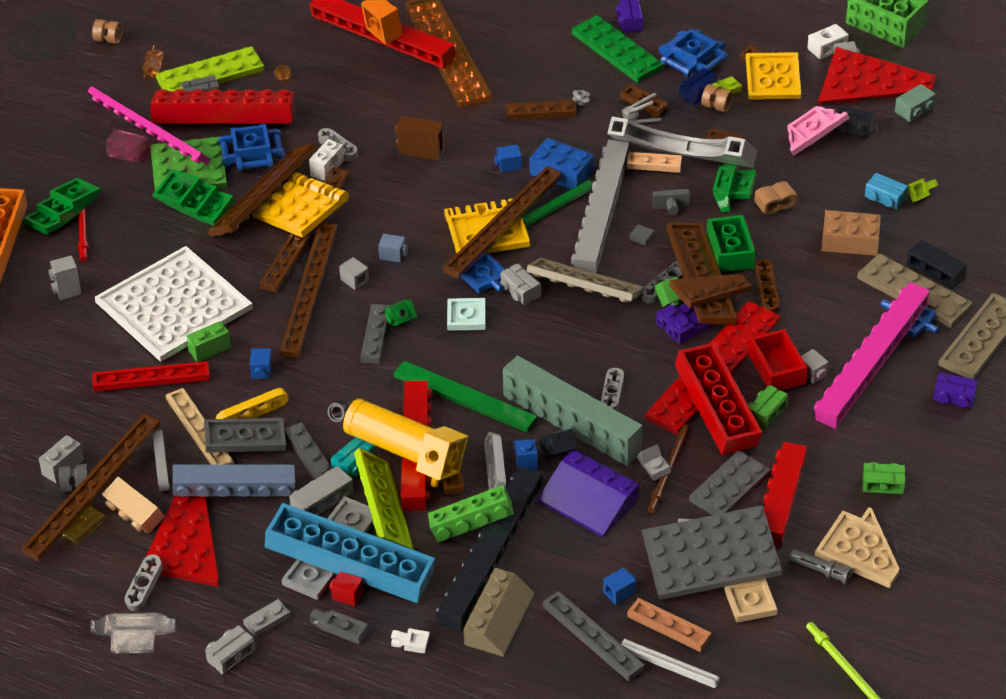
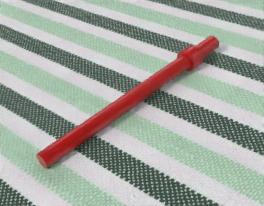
M86 208L79 213L78 251L80 252V261L82 262L87 261V252L89 251L86 231Z

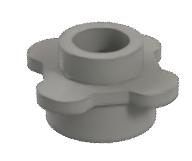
M583 90L573 91L574 97L572 100L575 101L576 105L584 106L589 102V92Z

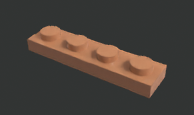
M640 598L627 611V617L699 652L702 651L711 639V632Z

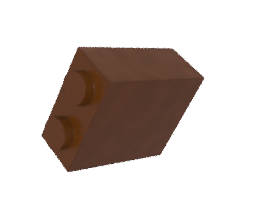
M402 116L395 126L398 153L439 161L444 151L443 122Z

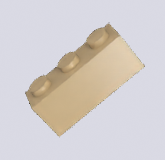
M119 477L102 493V496L107 500L105 504L112 511L117 509L119 511L118 515L125 521L130 519L132 521L131 525L139 532L144 530L149 534L165 517L157 506Z

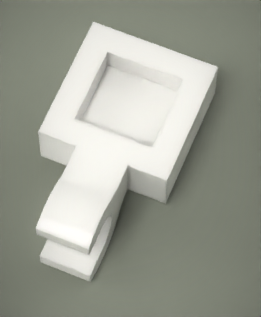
M408 629V633L393 630L391 646L401 647L404 645V650L425 654L429 632Z

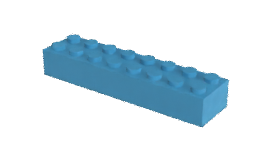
M285 503L281 504L265 531V548L336 574L340 571L361 577L363 584L418 603L433 575L434 557Z

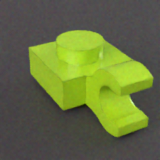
M733 76L712 84L719 87V90L724 88L732 91L733 94L742 91V85Z
M924 178L908 184V193L912 202L929 196V189L938 186L937 180L933 179L925 182Z

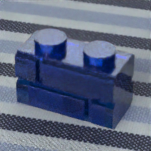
M705 68L694 72L687 80L681 81L679 85L680 97L695 105L702 99L704 89L708 84L718 83V76Z

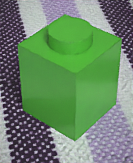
M671 279L660 282L655 286L662 307L671 304L673 306L681 304V298L669 286Z

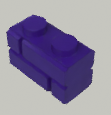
M619 0V5H616V14L620 15L618 16V25L622 26L624 32H632V30L634 32L642 31L643 16L640 0Z
M939 373L933 400L940 403L972 408L978 380Z

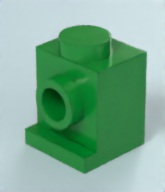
M411 299L403 300L384 308L386 320L391 326H397L418 317Z

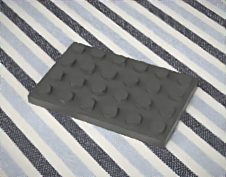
M763 505L642 530L659 600L782 575V569Z

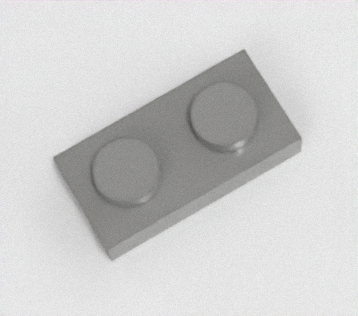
M278 599L243 620L244 625L255 637H258L291 616L290 611Z

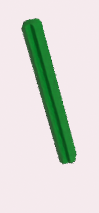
M587 180L522 217L525 227L532 225L591 191L593 182Z

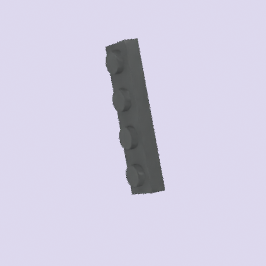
M371 304L360 356L361 363L380 364L388 325L384 308L390 305Z
M302 422L284 429L286 438L314 480L324 475L327 471L332 470Z

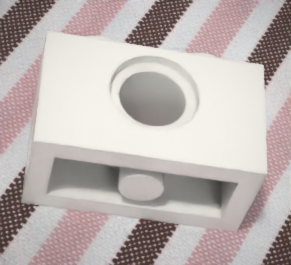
M834 24L809 35L808 50L819 59L825 58L833 54L835 43L848 42V34L837 24Z
M328 139L309 159L310 176L324 181L332 167L338 168L344 162L343 144Z

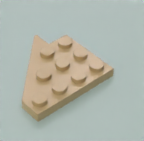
M868 507L862 518L842 511L815 550L816 557L827 562L836 561L838 565L846 568L852 567L853 573L888 588L892 586L899 575L900 569L870 507Z

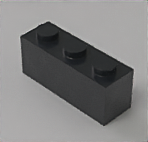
M922 239L908 251V266L952 290L966 278V263Z

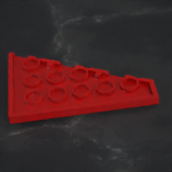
M836 47L818 104L822 105L827 102L841 103L843 101L854 102L865 98L899 97V95L910 91L920 84L932 91L936 75Z
M174 496L146 557L157 555L161 559L163 569L160 575L218 587L219 579L206 498L202 496ZM156 562L153 565L149 564L150 570L152 566H157Z

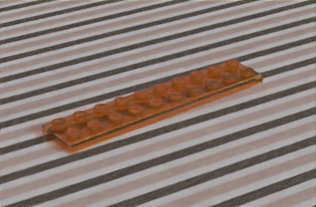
M411 0L405 2V8L417 30L454 44L456 57L444 69L440 67L438 69L459 108L492 100L489 88L440 0Z

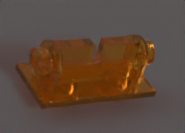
M154 44L151 51L148 50L145 56L147 61L144 62L142 70L145 71L143 78H145L146 74L156 77V74L160 71L163 54L161 51L154 50Z

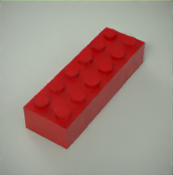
M710 343L678 351L675 367L721 455L758 447L762 431L716 345Z

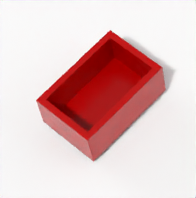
M785 329L749 338L748 355L766 387L772 386L781 391L806 384L807 366Z

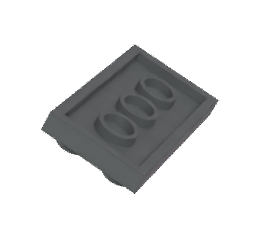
M283 418L204 420L206 452L286 451Z
M738 450L689 496V501L711 515L731 512L770 475L771 469Z

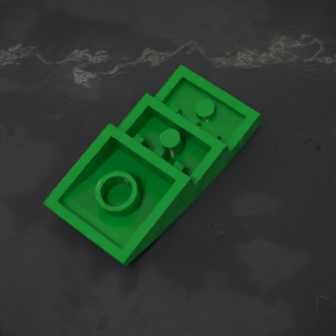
M174 169L169 172L153 193L154 198L171 208L210 225H214L235 201L233 195L220 192L217 186L202 182L200 177Z
M75 178L49 191L50 198L36 204L37 211L23 217L24 224L48 235L76 217L101 192V189L82 179Z

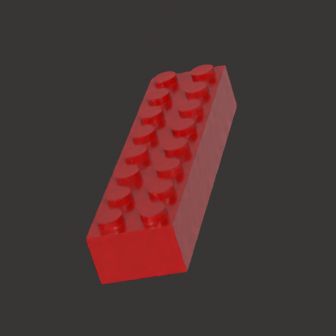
M160 89L155 91L150 103L152 123L291 124L295 113L294 91L287 89L272 91L270 89L262 91L252 89L237 91L235 89L220 91L218 89L203 91L201 89L185 91L184 89L168 91Z

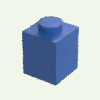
M518 144L497 148V155L494 156L495 165L499 166L501 173L522 169V155Z
M251 349V379H270L272 368L271 349Z
M621 568L603 579V593L617 605L636 594V578L632 573H628L624 568Z

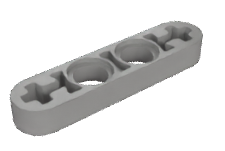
M158 430L153 434L159 492L170 491L163 431Z
M489 432L486 436L484 447L489 490L501 485L506 487L501 435Z

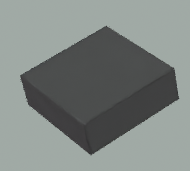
M638 224L629 235V240L646 246L654 236V230Z

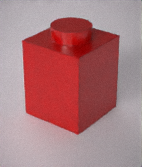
M339 571L337 577L333 578L330 583L332 600L356 606L364 592L363 579Z

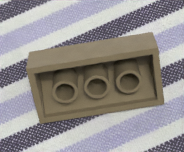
M498 568L494 569L464 627V645L504 657L534 597V592L515 573Z

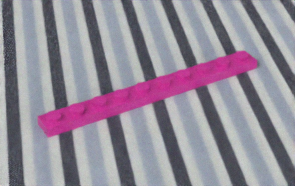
M91 86L88 93L93 95L92 99L99 104L104 102L102 105L109 110L114 108V113L120 117L125 115L124 119L132 124L135 121V126L143 131L147 128L145 132L153 137L158 135L157 139L165 144L168 141V146L176 151L179 148V152L184 156L189 157L191 155L190 159L197 164L202 162L208 165L211 161L210 158L94 87Z

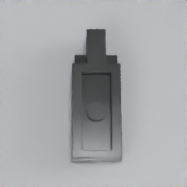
M314 609L310 614V622L317 625L319 629L356 644H360L369 630L367 623L333 610L324 613Z

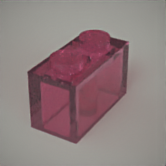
M114 129L105 142L108 156L137 163L141 162L149 150L147 136Z

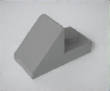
M658 444L637 455L638 461L653 481L671 473L670 466L661 456Z

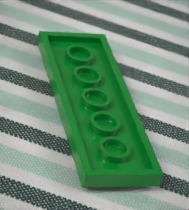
M598 15L572 28V35L637 83L664 69V64Z

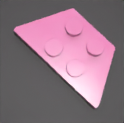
M816 106L787 125L792 155L795 156L850 119L848 113L843 112L839 114L833 109H824L823 107Z

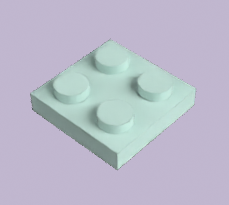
M485 298L448 299L447 330H485Z

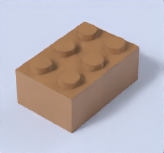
M825 210L822 251L877 256L881 215Z

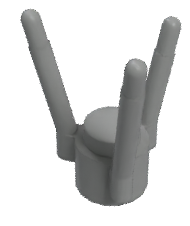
M656 93L645 97L631 106L625 107L622 110L624 119H629L636 123L661 122V118L636 120L639 117L638 110L654 104L653 101L645 102L655 97Z

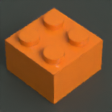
M365 0L361 3L366 29L385 45L402 36V24L399 21V10L396 6L391 5L388 0Z

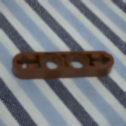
M762 258L755 262V275L761 306L778 314L780 301L773 266L770 260ZM762 279H769L770 281L763 282ZM767 291H768V292H772L773 294H772V295H766V294H764V292H767Z

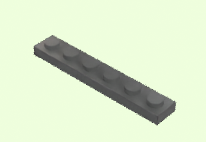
M559 591L543 601L544 609L628 682L644 671V664Z

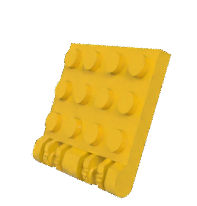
M295 172L289 181L275 193L271 194L268 200L260 204L261 207L252 212V215L256 219L303 238L344 204L349 198V193L339 188L333 189L331 185L313 178L308 179L307 176Z
M501 200V208L496 207L495 201L490 202V210L487 203L474 204V212H472L471 206L467 205L465 208L466 213L461 214L459 207H455V215L452 208L444 209L456 254L507 205L506 200ZM523 219L518 220L487 253L530 247V240Z

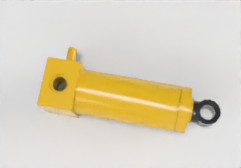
M356 399L353 403L349 400H341L332 403L328 407L327 413L329 418L333 422L343 421V429L346 434L417 463L416 471L432 477L430 483L432 487H438L439 480L455 475L460 471L468 435L446 426L433 429L363 399Z

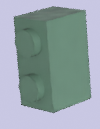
M920 84L896 98L895 112L911 122L935 107L936 94Z

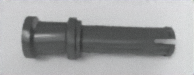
M793 549L790 555V561L824 573L826 578L842 581L844 585H847L852 577L853 568L838 565L836 561L827 562L797 549Z

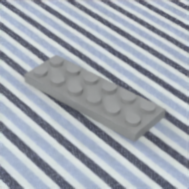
M345 496L328 517L331 521L368 533L373 526L369 507ZM297 559L282 578V585L318 600L337 574Z

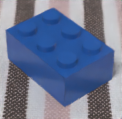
M546 138L530 157V175L536 177L548 166L562 173V178L556 183L557 185L573 189L585 182L594 171V154Z

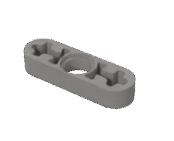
M324 128L318 132L319 143L322 145L328 139L343 144L345 161L351 162L358 158L357 147L332 129Z
M611 368L607 371L601 402L607 406L609 400L612 401L609 407L616 411L619 408L624 383V372L621 369ZM615 389L617 392L609 393L608 390Z
M157 555L145 557L125 595V603L131 611H138L143 608L163 569L161 559ZM156 562L157 566H152L150 570L149 564L153 565ZM142 579L149 580V584L145 587L138 585ZM136 597H138L139 601H134V603L131 602V599L135 600Z

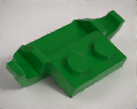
M729 163L719 167L713 186V193L721 212H730V202H733V200L751 199L757 177L756 170L739 171V167L742 166Z

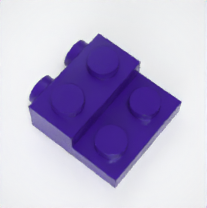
M685 303L678 307L671 304L657 312V325L663 328L679 344L710 329V324H699L694 308H689Z

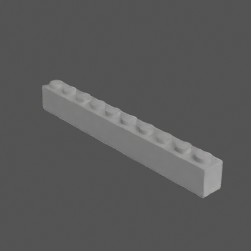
M608 140L607 146H603V158L599 160L600 170H596L595 180L597 181H593V193L589 195L590 205H586V217L582 219L583 229L579 230V241H576L575 244L576 254H572L571 265H574L576 268L597 273L627 165L629 142Z

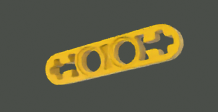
M277 388L219 412L216 419L256 418L284 406L288 402L289 397L282 388ZM265 402L263 406L257 408L261 403ZM247 410L244 414L240 415L242 411Z

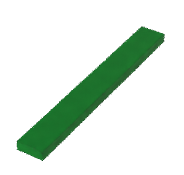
M403 361L394 372V378L402 381H428V389L432 388L433 394L526 433L537 421V416L406 361Z

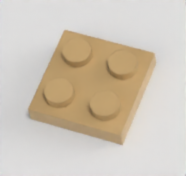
M766 579L725 587V593L736 623L777 615V607Z

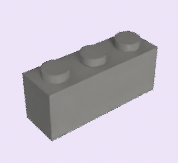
M336 466L291 494L290 505L319 515L340 502L344 496L348 497L354 493L352 478Z

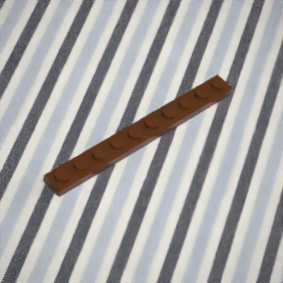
M546 166L443 266V272L459 279L562 178V173Z
M332 167L323 183L333 186V189H342L350 176L349 171ZM318 225L303 238L293 233L290 234L262 278L260 289L276 293L279 291L317 230Z
M320 223L318 225L280 348V356L299 358L338 230L337 224Z
M143 414L21 548L22 553L34 560L40 561L161 426L160 421Z

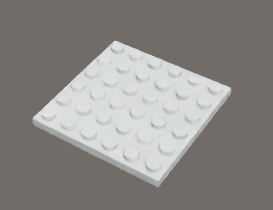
M187 246L95 296V302L160 362L188 346L186 335L218 321L225 325L253 309L252 303Z

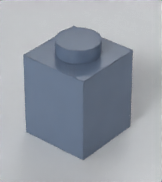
M383 234L378 245L379 259L401 263L408 249V246L405 245V237Z

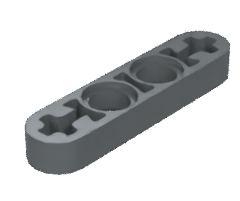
M677 260L643 288L642 300L644 302L655 303L659 300L655 286L660 282L674 278L670 274H677L678 279H683Z

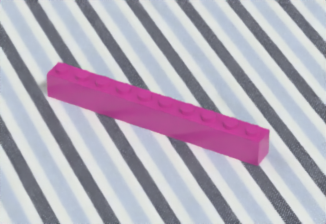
M911 282L901 289L898 298L891 302L887 313L884 312L878 325L875 324L869 337L864 338L860 349L855 350L851 361L846 362L842 373L837 375L833 385L826 389L821 401L818 400L814 406L816 421L834 429L839 426L927 307L930 290Z

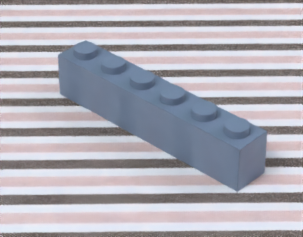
M173 465V496L286 497L295 491L294 465Z

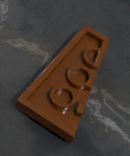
M742 274L671 279L669 282L671 289L689 308L751 291L752 284Z

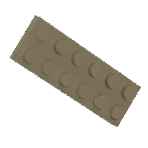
M880 253L858 272L857 278L895 299L898 298L901 289L905 288L909 282L930 290L927 308L937 312L934 320L949 328H952L973 305V302Z
M539 258L528 264L526 271L532 273L534 277H547L552 282L559 283L561 281L567 283V286L575 288L579 286L587 292L596 291L602 293L601 295L605 297H618L623 302L634 300L642 294L644 288L641 285L544 258Z
M992 293L940 358L938 366L965 378L975 379L1006 339V298Z

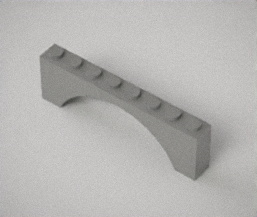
M611 117L607 133L616 141L629 142L631 147L752 168L754 167L757 150L746 139L730 136L724 139H700L681 136L618 117Z

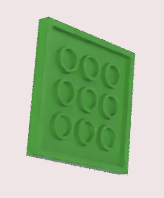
M219 137L183 141L210 158L211 161L208 165L202 162L197 164L190 159L191 155L189 157L184 156L179 152V148L176 151L168 146L169 143L150 145L155 191L172 169L200 177L202 182L217 186L218 189L227 188L225 166L221 161L223 157L221 145L218 143Z

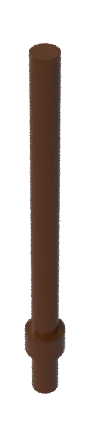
M687 425L682 426L667 461L671 472L690 429ZM671 473L661 477L656 489L653 490L650 496L651 502L647 509L649 513H655L658 503L662 502L664 497L663 491Z

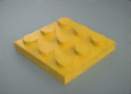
M798 52L746 53L749 100L801 99Z

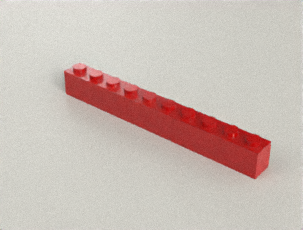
M312 0L309 3L313 17L385 45L366 29L361 7L344 0ZM402 24L401 28L402 36L385 45L443 69L456 57L453 43Z

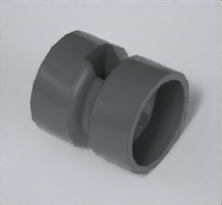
M87 464L76 465L75 468L71 466L59 467L61 492H71L74 488L78 487L89 474ZM74 476L75 480H70V477Z

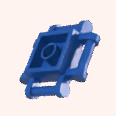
M690 29L687 32L681 30L670 42L659 47V52L663 55L661 63L672 66L683 72L687 77H691L695 70L699 71L702 76H707L710 70L728 59V55L724 51L726 44L704 35L698 29L696 31ZM713 56H716L715 59H713L707 65H704L705 62H707Z
M266 124L237 129L236 127L230 128L231 135L221 136L218 139L223 156L221 158L222 164L230 166L236 162L238 172L243 171V169L268 166V168L273 167L272 157L282 159L285 156V150L281 144V131L279 129L267 130ZM270 138L274 140L275 148H270ZM229 144H233L235 154H229Z

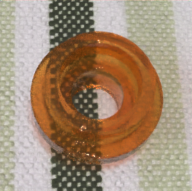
M279 65L274 71V76L278 80H287L291 77V70L286 65Z

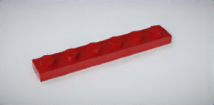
M208 361L92 372L93 391L210 380Z

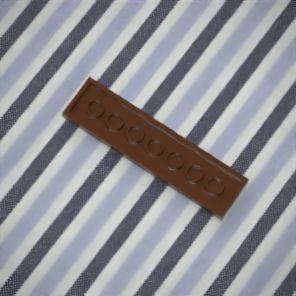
M314 143L291 149L207 231L210 237L217 235L220 237L228 232L231 234L238 230V225L248 220L251 212L258 210L261 207L260 204L271 197L270 194L281 188L283 181L292 177L291 173L300 169L303 166L302 163L313 156L312 153L317 149Z
M667 222L666 230L683 279L722 276L703 223ZM730 297L694 307L699 324H736L737 316Z

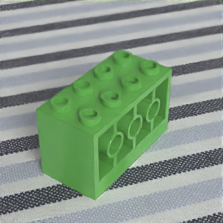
M848 0L846 23L904 48L925 28L928 0Z

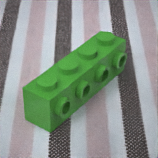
M504 485L432 511L428 513L430 529L438 543L508 517L514 513L511 499Z

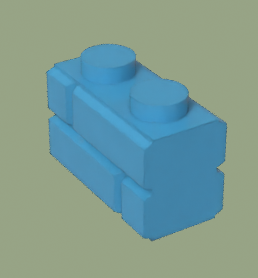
M875 173L866 184L865 197L884 204L886 207L898 210L907 199V185Z

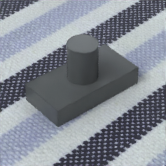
M689 189L653 191V210L668 209L669 214L675 215L679 212V208L689 207Z

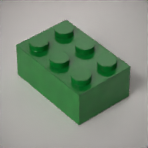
M744 216L707 219L706 234L720 272L753 269L755 250Z

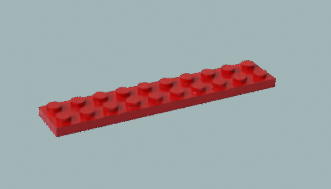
M748 301L736 314V324H727L710 342L716 345L731 375L749 357V338L770 333L780 322V315ZM681 376L645 413V420L676 435H679L682 426L688 425L699 412Z

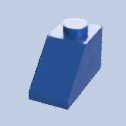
M535 439L513 440L517 469L521 466L531 470H538V454Z

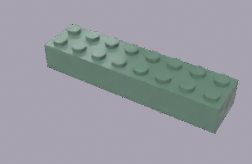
M518 355L503 368V396L516 402L524 409L530 410L538 417L551 422L554 426H558L561 429H573L575 437L626 466L642 452V425Z

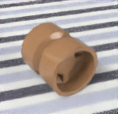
M96 19L92 30L93 40L100 42L107 40L108 43L118 44L122 37V24L115 21L108 23L106 20Z
M708 84L704 89L701 104L709 108L715 107L716 110L726 113L731 105L733 92L724 88L719 90V87Z

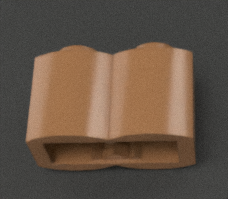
M782 181L775 183L773 186H765L756 190L754 201L764 214H773L780 209L785 210L795 206L798 195L788 182Z

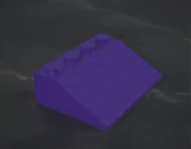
M573 449L555 470L538 497V502L604 537L639 501V484Z

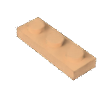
M628 152L627 169L680 172L682 155Z

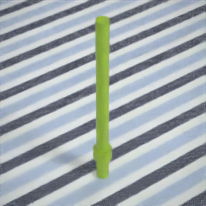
M809 622L806 628L815 637L814 640L818 645L827 650L869 699H881L834 647L827 634L821 632L813 622Z

